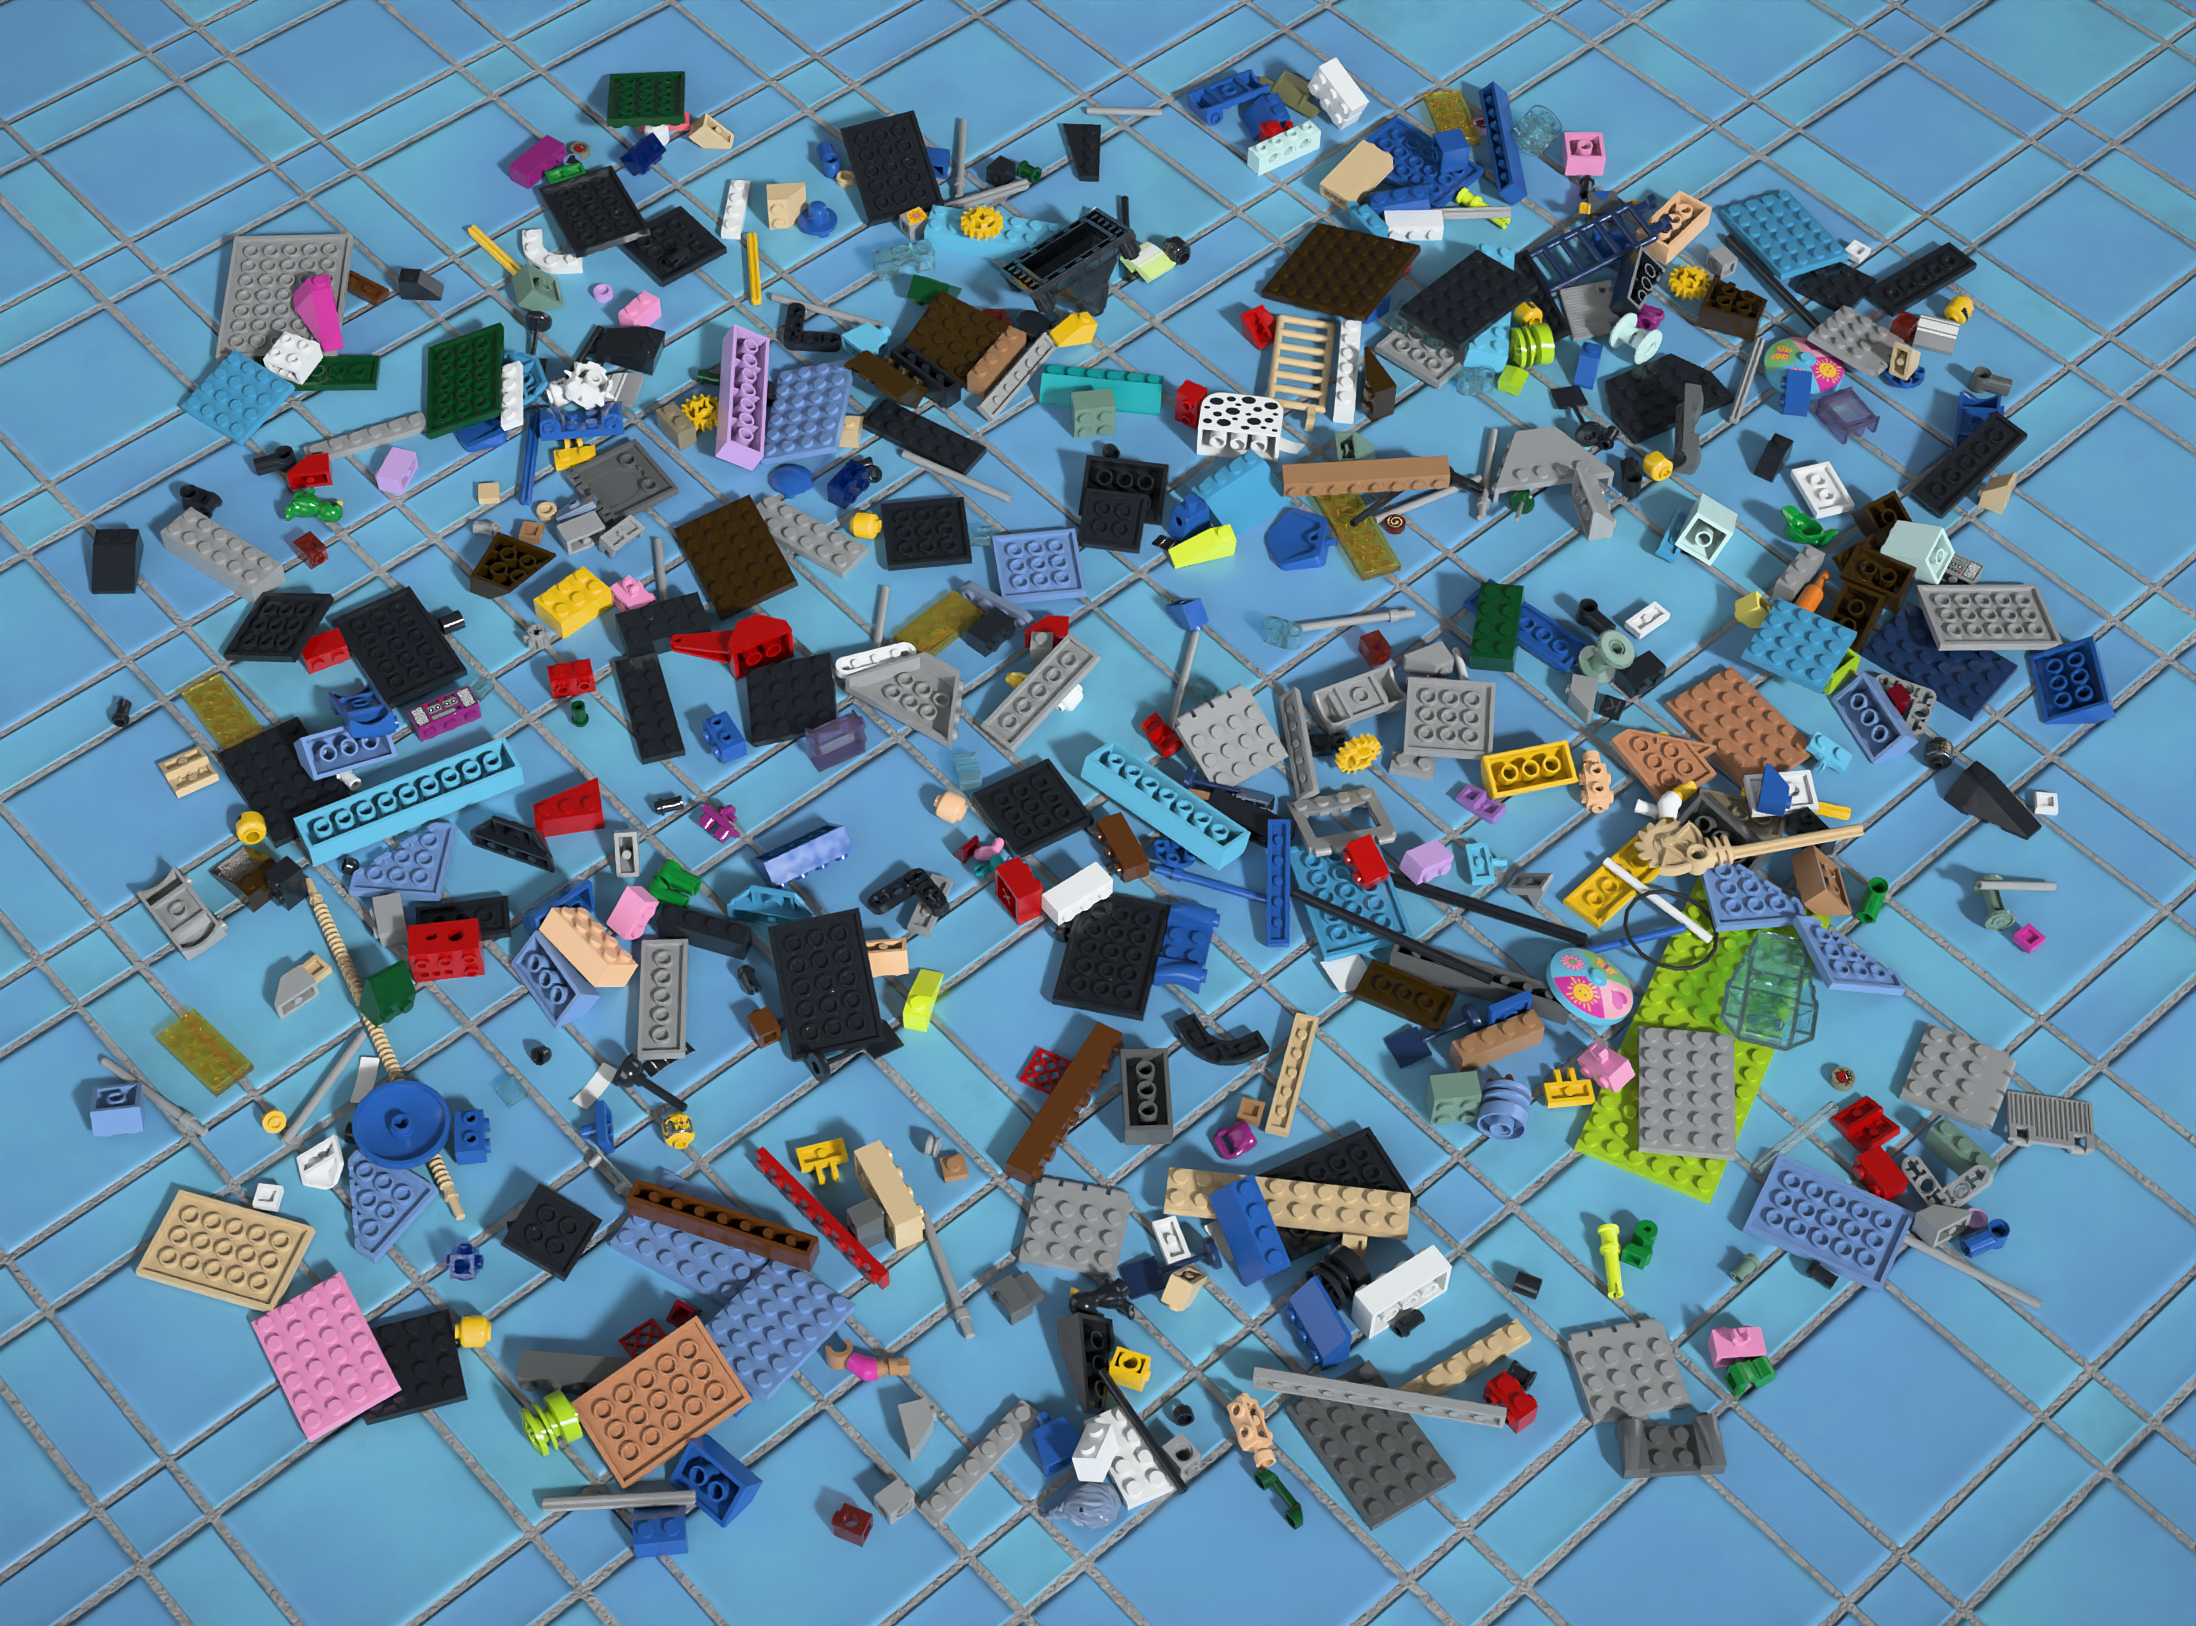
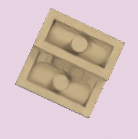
M200 746L158 764L177 798L219 780L217 772L209 763L207 755Z

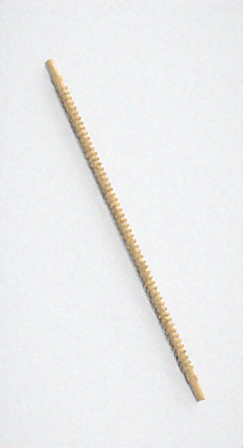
M306 878L307 891L310 896L309 902L314 906V913H316L322 931L325 933L324 935L327 938V942H329L334 957H336L338 966L341 967L340 970L343 972L342 974L345 977L347 986L350 987L349 990L352 992L356 1006L359 1007L363 991L361 979L358 973H356L352 959L349 958L350 955L347 953L343 939L340 938L341 935L338 933L339 931L336 928V924H334L330 911L322 901V894L318 893L312 878ZM361 1013L391 1082L405 1080V1075H403V1071L400 1069L398 1060L395 1059L396 1056L393 1054V1049H391V1045L386 1038L384 1029L381 1028L382 1025L375 1027ZM437 1154L428 1161L429 1166L435 1175L434 1178L437 1180L439 1189L444 1191L445 1202L450 1204L456 1220H462L465 1218V1213L458 1200L459 1194L453 1188L454 1183L451 1181V1176L448 1175L449 1172L446 1170V1165H444L441 1155Z

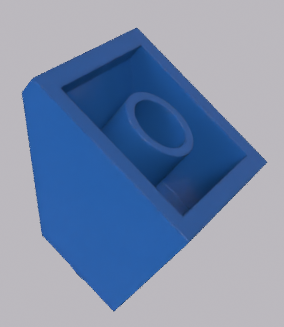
M1279 93L1260 96L1241 116L1253 141H1257L1259 138V124L1277 120L1281 127L1285 128L1286 122L1290 121L1291 118Z
M686 1505L634 1508L632 1527L636 1558L688 1553Z

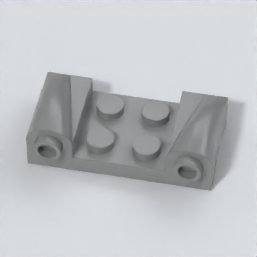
M1388 664L1314 691L1311 702L1329 735H1333L1349 729L1351 724L1383 712L1390 714L1406 708L1407 695L1400 689L1392 666Z
M173 867L162 883L154 888L139 891L137 895L189 962L227 936L225 931L229 928L221 918L216 920L191 888L194 883L187 874L182 876L178 869Z

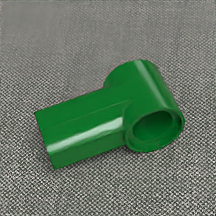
M666 859L653 876V879L662 881L668 888H675L690 896H696L702 884V878L683 870L672 859Z
M1874 877L1868 882L1856 914L1860 922L1866 924L1875 923L1889 887L1885 879Z
M653 879L650 881L646 891L659 901L656 910L659 907L663 908L665 903L688 909L690 902L688 895L669 889L660 880Z

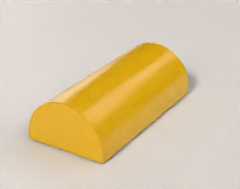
M1567 740L1486 755L1481 759L1482 782L1484 789L1487 791V796L1491 800L1578 782Z

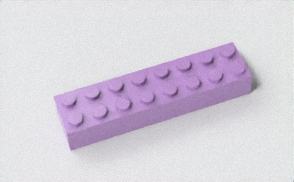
M733 324L724 336L722 344L715 457L753 471L764 457L770 339Z

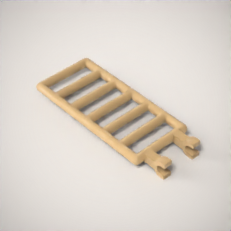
M1280 314L1276 322L1266 397L1277 401L1282 406V409L1289 408L1307 411L1305 430L1313 431L1315 413L1323 414L1326 411L1336 326L1331 322ZM1284 323L1327 330V336L1284 329ZM1282 337L1325 343L1326 345L1325 349L1284 343L1282 342ZM1283 350L1324 357V362L1280 356V352ZM1279 364L1319 370L1322 371V377L1278 370ZM1277 378L1321 385L1320 391L1276 384ZM1275 392L1316 398L1319 399V403L1315 405L1274 397Z

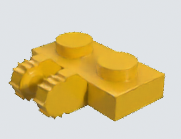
M576 438L578 447L570 448V439H564L565 449L554 450L556 471L573 469L596 458L595 445L583 446L582 438Z
M1573 1067L1567 1069L1568 1081L1562 1082L1560 1070L1554 1069L1552 1074L1554 1082L1544 1083L1543 1085L1547 1108L1594 1104L1595 1097L1591 1080H1577Z
M843 1137L796 1148L801 1172L816 1171L819 1186L825 1185L823 1168L830 1167L832 1179L834 1182H838L840 1178L836 1165L849 1162Z

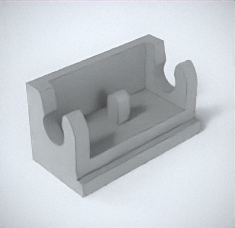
M629 515L600 537L599 551L604 553L607 550L609 559H612L615 556V552L636 536L637 538L643 536L645 527L632 515Z

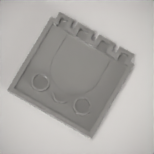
M1845 305L1814 329L1807 338L1808 341L1867 376L1872 375L1873 377H1877L1890 366L1893 345L1896 341L1908 346L1904 343L1903 339L1889 332L1887 328L1875 324L1870 318L1858 314L1853 308L1846 307Z
M1241 684L1227 690V695L1222 693L1209 700V704L1205 702L1191 710V714L1186 712L1175 718V723L1177 724L1175 731L1205 781L1235 787L1289 756L1249 689L1244 690ZM1209 787L1213 793L1215 791V788Z
M1928 1023L1899 1099L1980 1131L1982 1127L1992 1129L2016 1061L2008 1058L2009 1054Z
M1043 1177L1041 1183H1036L1020 1250L1019 1262L1104 1277L1107 1273L1112 1279H1115L1132 1199L1128 1198L1129 1192L1112 1189L1111 1194L1106 1195L1107 1188L1088 1185L1087 1191H1083V1184L1064 1181L1063 1187L1059 1186V1179Z
M1655 1317L1638 1320V1328H1636L1634 1321L1614 1325V1332H1612L1610 1326L1590 1329L1591 1337L1588 1336L1586 1330L1569 1333V1341H1567L1566 1347L1592 1425L1618 1421L1626 1416L1639 1417L1689 1407L1690 1399L1662 1323L1657 1324Z

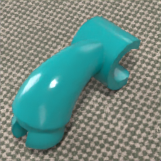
M995 854L990 858V863L985 865L977 864L974 867V873L977 877H985L994 871L995 867L1004 864L1005 861L999 854Z

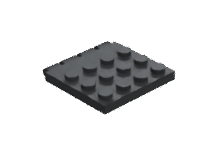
M636 439L571 469L572 473L567 475V480L576 488V491L582 498L592 493L595 494L597 507L593 510H595L605 525L611 523L616 525L629 515L635 516L679 494L678 487Z

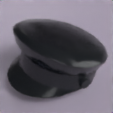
M1024 310L1017 316V326L1015 328L1026 332V341L1034 342L1040 334L1046 332L1048 335L1052 325L1050 320L1042 313L1034 310Z

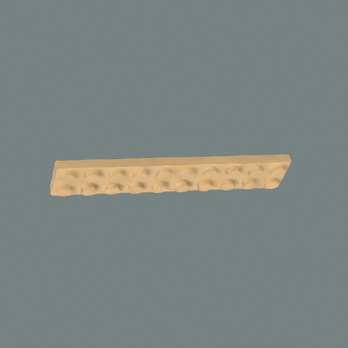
M1169 1167L1164 1214L1217 1219L1208 1196L1248 1175ZM1255 1176L1275 1226L1335 1233L1349 1232L1367 1234V1236L1407 1240L1411 1193Z

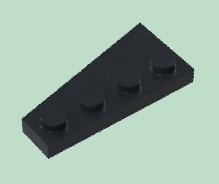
M1063 124V130L1067 136V142L1071 149L1072 158L1075 161L1079 180L1099 182L1101 125Z

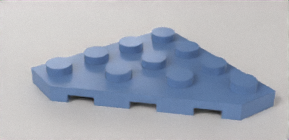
M434 822L427 826V830L418 836L414 834L401 842L400 847L392 852L387 851L373 859V863L366 868L360 867L354 871L349 887L350 896L378 897L400 892L401 899L441 902L458 830L457 824Z
M1723 863L1721 867L1715 865L1714 868L1707 869L1704 874L1700 875L1715 932L1794 926L1792 920L1796 915L1806 916L1801 900L1794 896L1792 898L1781 892V888L1768 880L1762 881L1754 876L1753 871L1739 863L1738 865L1734 863L1726 865Z
M1796 915L1792 920L1827 989L1900 996L1907 990L1896 971L1890 967L1886 970L1875 963L1877 961L1875 957L1863 949L1858 951L1848 944L1850 940L1835 930L1831 933L1820 926L1822 922L1817 918Z
M357 1148L347 1159L355 1249L357 1253L376 1264L439 1194V1190L408 1169L395 1170L375 1165L366 1159Z

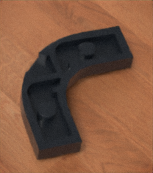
M1195 1013L1174 1021V1028L1186 1047L1195 1056L1206 1062L1222 1066H1234L1269 1053V1046L1258 1030L1238 1039L1225 1041L1212 1037L1205 1030Z

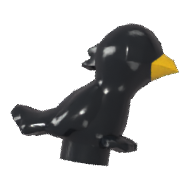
M1106 1273L1104 1275V1283L1093 1291H1081L1073 1287L1070 1289L1071 1296L1068 1306L1073 1314L1079 1312L1098 1315L1099 1312L1096 1308L1101 1307L1119 1309L1125 1313L1129 1320H1133L1135 1317L1134 1304L1125 1298L1130 1294V1290L1120 1278L1113 1281Z

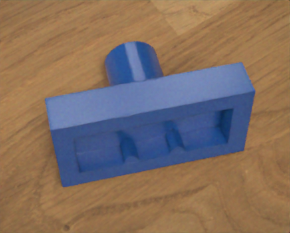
M604 1100L594 1102L596 1122L581 1126L582 1137L584 1140L597 1137V1143L604 1153L615 1152L612 1111Z

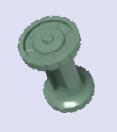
M1989 874L1978 878L1973 883V889L1976 894L1983 895L1989 913L1984 919L1985 927L1991 931L2010 927L2015 922V916L2012 911L2005 910L1999 890H1978L1976 887L1978 881H2003L2002 877L1996 874Z

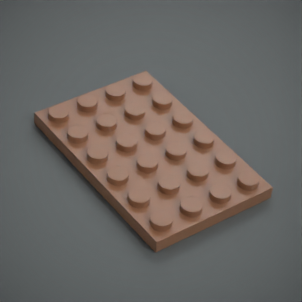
M1732 666L1665 703L1664 708L1698 742L1716 745V751L1710 755L1742 787H1745L1743 782L1744 775L1763 774L1766 763L1771 764L1777 772H1789L1814 757L1813 754L1805 750L1809 741Z
M696 1315L571 1403L579 1417V1421L621 1487L626 1490L685 1449L692 1439L702 1437L752 1402L753 1399L700 1318Z

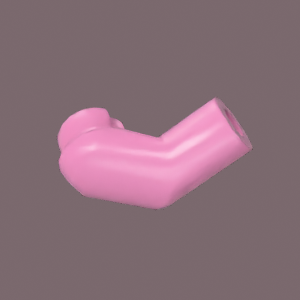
M997 837L991 846L976 848L974 857L977 860L989 861L993 855L1000 854L1005 844L1004 840Z

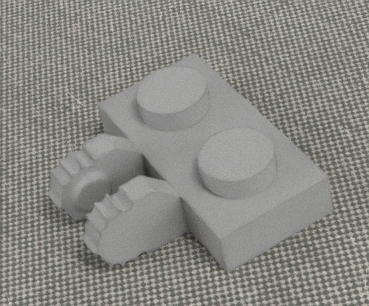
M1393 751L1389 773L1433 781L1437 759L1425 756L1403 755L1401 752Z

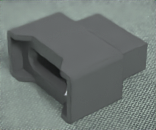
M1028 1271L1016 1278L1008 1274L989 1285L990 1297L992 1300L1000 1301L1010 1315L1009 1323L1011 1326L1033 1314V1306L1044 1300L1043 1291Z

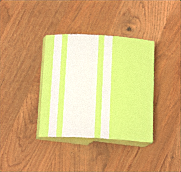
M1147 241L1140 245L1141 252L1136 259L1129 261V259H1124L1123 256L1119 258L1131 273L1137 270L1147 283L1173 269L1176 265L1160 248Z

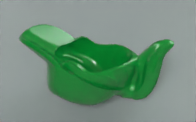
M1792 505L1781 509V514L1787 521L1784 533L1797 544L1812 543V545L1817 547H1824L1834 535L1839 533L1837 529L1824 531L1819 522L1810 519L1807 514L1801 513Z

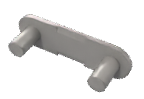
M597 1148L594 1149L597 1153L590 1159L588 1164L594 1168L604 1159L624 1179L614 1189L619 1195L629 1186H633Z

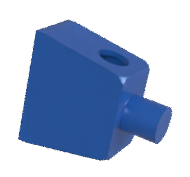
M1194 494L1186 495L1185 501L1172 510L1168 534L1179 543H1182L1210 527L1211 520L1208 505Z
M1047 1412L1038 1414L1034 1418L1038 1428L1032 1431V1442L1045 1477H1048L1074 1464L1072 1456L1082 1436L1066 1417L1061 1416L1052 1421Z

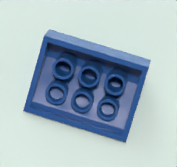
M2093 636L2029 655L2045 724H2090L2116 717L2100 653Z

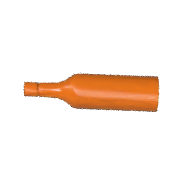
M1824 570L1814 584L1807 585L1794 604L1814 613L1823 599L1822 588L1828 580L1830 573Z

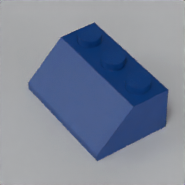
M1428 183L1370 192L1371 209L1382 220L1384 211L1431 210Z
M577 879L573 883L564 886L562 890L553 896L547 897L536 907L527 910L522 915L524 929L530 936L535 930L540 931L539 928L552 907H582L588 910L589 913L595 911L596 905L592 883L589 880Z
M1316 1275L1288 1299L1286 1315L1289 1322L1294 1323L1297 1327L1300 1341L1308 1346L1312 1362L1314 1364L1317 1363L1321 1371L1348 1360L1352 1335Z
M709 1435L692 1439L689 1442L668 1480L678 1490H695V1505L722 1528L727 1527L752 1502L763 1482Z

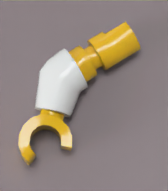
M1692 780L1685 785H1678L1672 791H1667L1661 796L1658 802L1659 821L1666 819V824L1676 821L1678 809L1681 808L1682 803L1697 790L1696 784Z

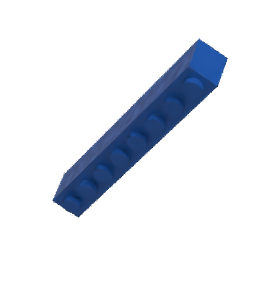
M1493 81L1479 91L1498 194L1513 206L1527 196V190L1508 94Z

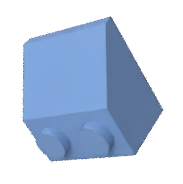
M142 1082L93 1087L90 1117L94 1137H110L115 1134H135L144 1131L145 1115Z

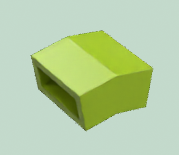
M1506 365L1498 379V390L1518 396L1530 372L1519 367Z

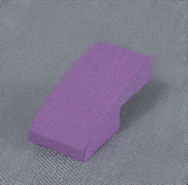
M1469 783L1456 796V800L1463 807L1493 825L1506 812L1505 804L1491 800L1487 797L1486 790Z

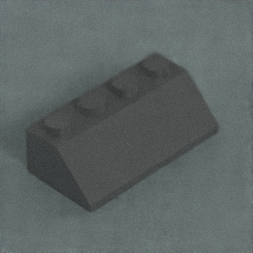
M1710 792L1701 793L1678 819V821H1681L1680 827H1683L1688 821L1692 822L1701 832L1703 841L1707 837L1712 842V836H1716L1720 841L1721 834H1726L1731 846L1762 841ZM1774 852L1738 858L1733 863L1736 865L1739 863L1755 874Z

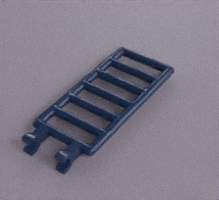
M1651 194L1637 205L1627 202L1529 251L1532 259L1543 254L1562 279L1551 285L1535 263L1552 294L1622 259L1624 254L1641 245L1644 248L1658 240V233L1673 229V226L1670 224L1672 218L1669 214H1666L1658 222L1652 225L1648 224L1642 214L1658 209L1655 204L1657 199ZM1629 211L1648 237L1638 242L1619 215ZM1612 219L1631 246L1620 250L1602 224ZM1595 228L1614 254L1603 259L1585 232ZM1578 237L1596 263L1586 268L1567 241ZM1560 245L1579 272L1569 276L1550 250Z

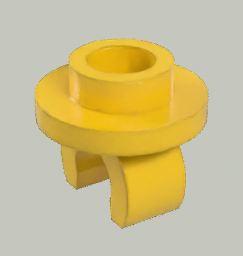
M273 1109L265 1115H261L262 1126L269 1133H278L286 1125V1116L278 1109Z

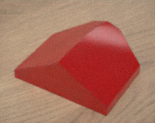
M1264 305L1255 307L1239 316L1244 337L1256 349L1260 350L1274 343L1276 321L1273 315L1265 309Z

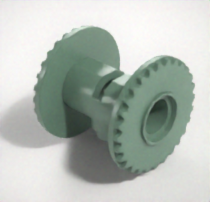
M1611 629L1602 632L1598 637L1596 646L1589 645L1580 651L1578 655L1580 671L1585 676L1599 678L1598 684L1600 685L1610 682L1615 674V668L1625 669L1633 663L1635 657L1633 644L1620 631Z

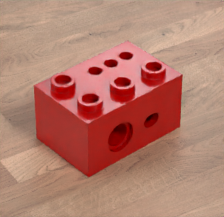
M478 918L407 926L408 957L415 983L485 975L484 944Z

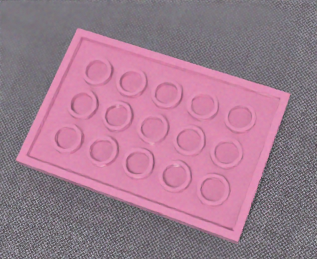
M341 1272L251 1322L295 1415L310 1442L402 1390Z

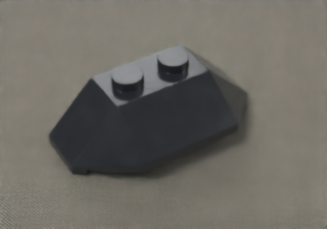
M492 815L470 830L474 846L551 873L555 871L553 856L543 832L536 828H530L516 821Z

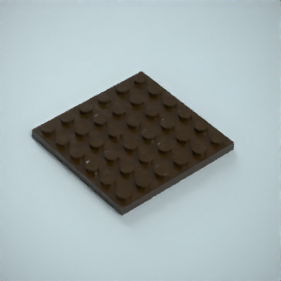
M1317 223L1263 288L1261 295L1265 299L1365 322L1419 255L1421 248L1420 245Z

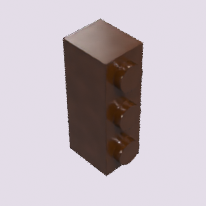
M1119 812L1097 820L1094 835L1097 842L1102 843L1106 858L1108 860L1111 859L1115 874L1120 876L1124 883L1149 875V859L1123 814Z

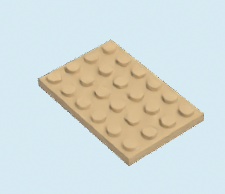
M179 1189L135 1272L138 1277L268 1313L279 1306L316 1231L314 1227Z

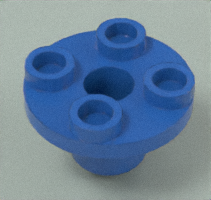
M822 201L811 202L808 208L801 212L798 219L802 233L821 238L828 237L829 233L837 226L836 213L826 207Z

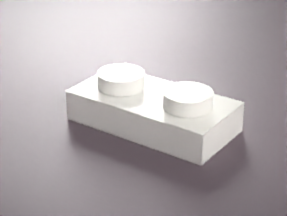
M1654 601L1625 621L1624 627L1640 640L1667 621L1670 613Z
M1176 1216L1152 1222L1153 1231L1167 1265L1191 1257Z

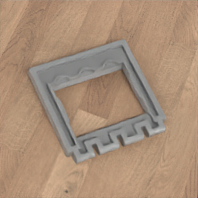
M1372 787L1287 803V812L1292 821L1296 823L1295 827L1309 855L1314 854L1315 857L1331 855L1332 851L1335 854L1342 853L1345 844L1368 834L1372 836L1374 842H1377L1378 845L1394 843V839H1396V830ZM1353 807H1367L1376 826L1316 838L1307 819L1311 815L1324 816L1329 815L1332 811L1345 812L1350 811Z

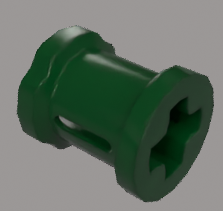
M1023 160L1017 168V175L1030 179L1033 184L1038 182L1042 174L1041 168L1030 165L1026 160Z

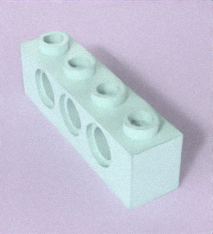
M1309 120L1249 147L1247 166L1257 176H1260L1319 149L1321 130Z

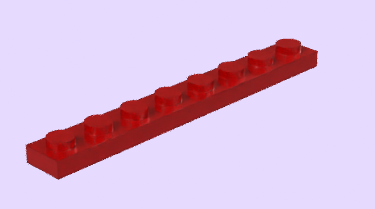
M763 1146L756 1151V1166L762 1174H767L771 1178L773 1185L778 1190L782 1189L793 1205H798L802 1209L804 1216L809 1221L813 1220L818 1225L820 1232L825 1237L829 1236L841 1253L845 1252L849 1256L854 1267L857 1269L861 1268L865 1272L870 1283L873 1285L877 1284L882 1290L890 1284L889 1271Z

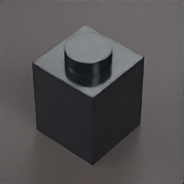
M1001 155L986 167V182L995 187L1009 184L1016 178L1015 163Z

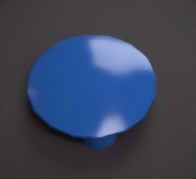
M1918 365V368L1906 381L1889 374V367H1887L1884 376L1891 385L1908 389L1919 386L1924 381L1926 370Z
M797 464L786 465L775 471L772 476V484L777 491L784 494L785 498L792 499L796 495L812 489L813 475L804 466Z
M1171 838L1156 840L1153 844L1155 858L1169 867L1187 868L1196 861L1197 856Z

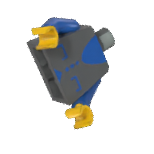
M1597 186L1592 189V192L1587 194V199L1579 203L1577 213L1581 216L1586 214L1587 223L1627 202L1637 205V200L1632 199L1624 202L1617 196L1615 191H1604L1601 186ZM1625 213L1619 215V217L1622 219V221H1623V219H1624V214H1625ZM1612 219L1602 224L1603 227L1616 226Z

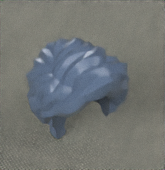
M1084 1482L1071 1490L1067 1499L1051 1507L1048 1512L1045 1511L1042 1516L1045 1520H1060L1070 1517L1075 1526L1094 1530L1108 1526L1117 1520V1512L1120 1511L1122 1505L1113 1484Z

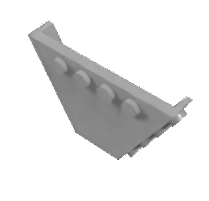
M1555 426L1516 431L1513 439L1508 440L1506 448L1508 454L1504 453L1501 462L1503 468L1499 467L1496 476L1498 482L1494 481L1491 494H1494V503L1498 502L1501 493L1573 483L1576 467L1582 468L1606 486H1612L1614 471Z
M923 652L846 676V692L952 750V742L957 741L958 728L954 727L959 725L960 712L956 711L961 709L962 696H959V693H963L964 680H960V670L927 652Z

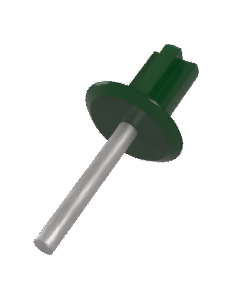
M1529 489L1515 492L1509 499L1510 508L1516 512L1514 521L1518 522L1521 514L1531 512L1535 506L1534 498L1530 495Z

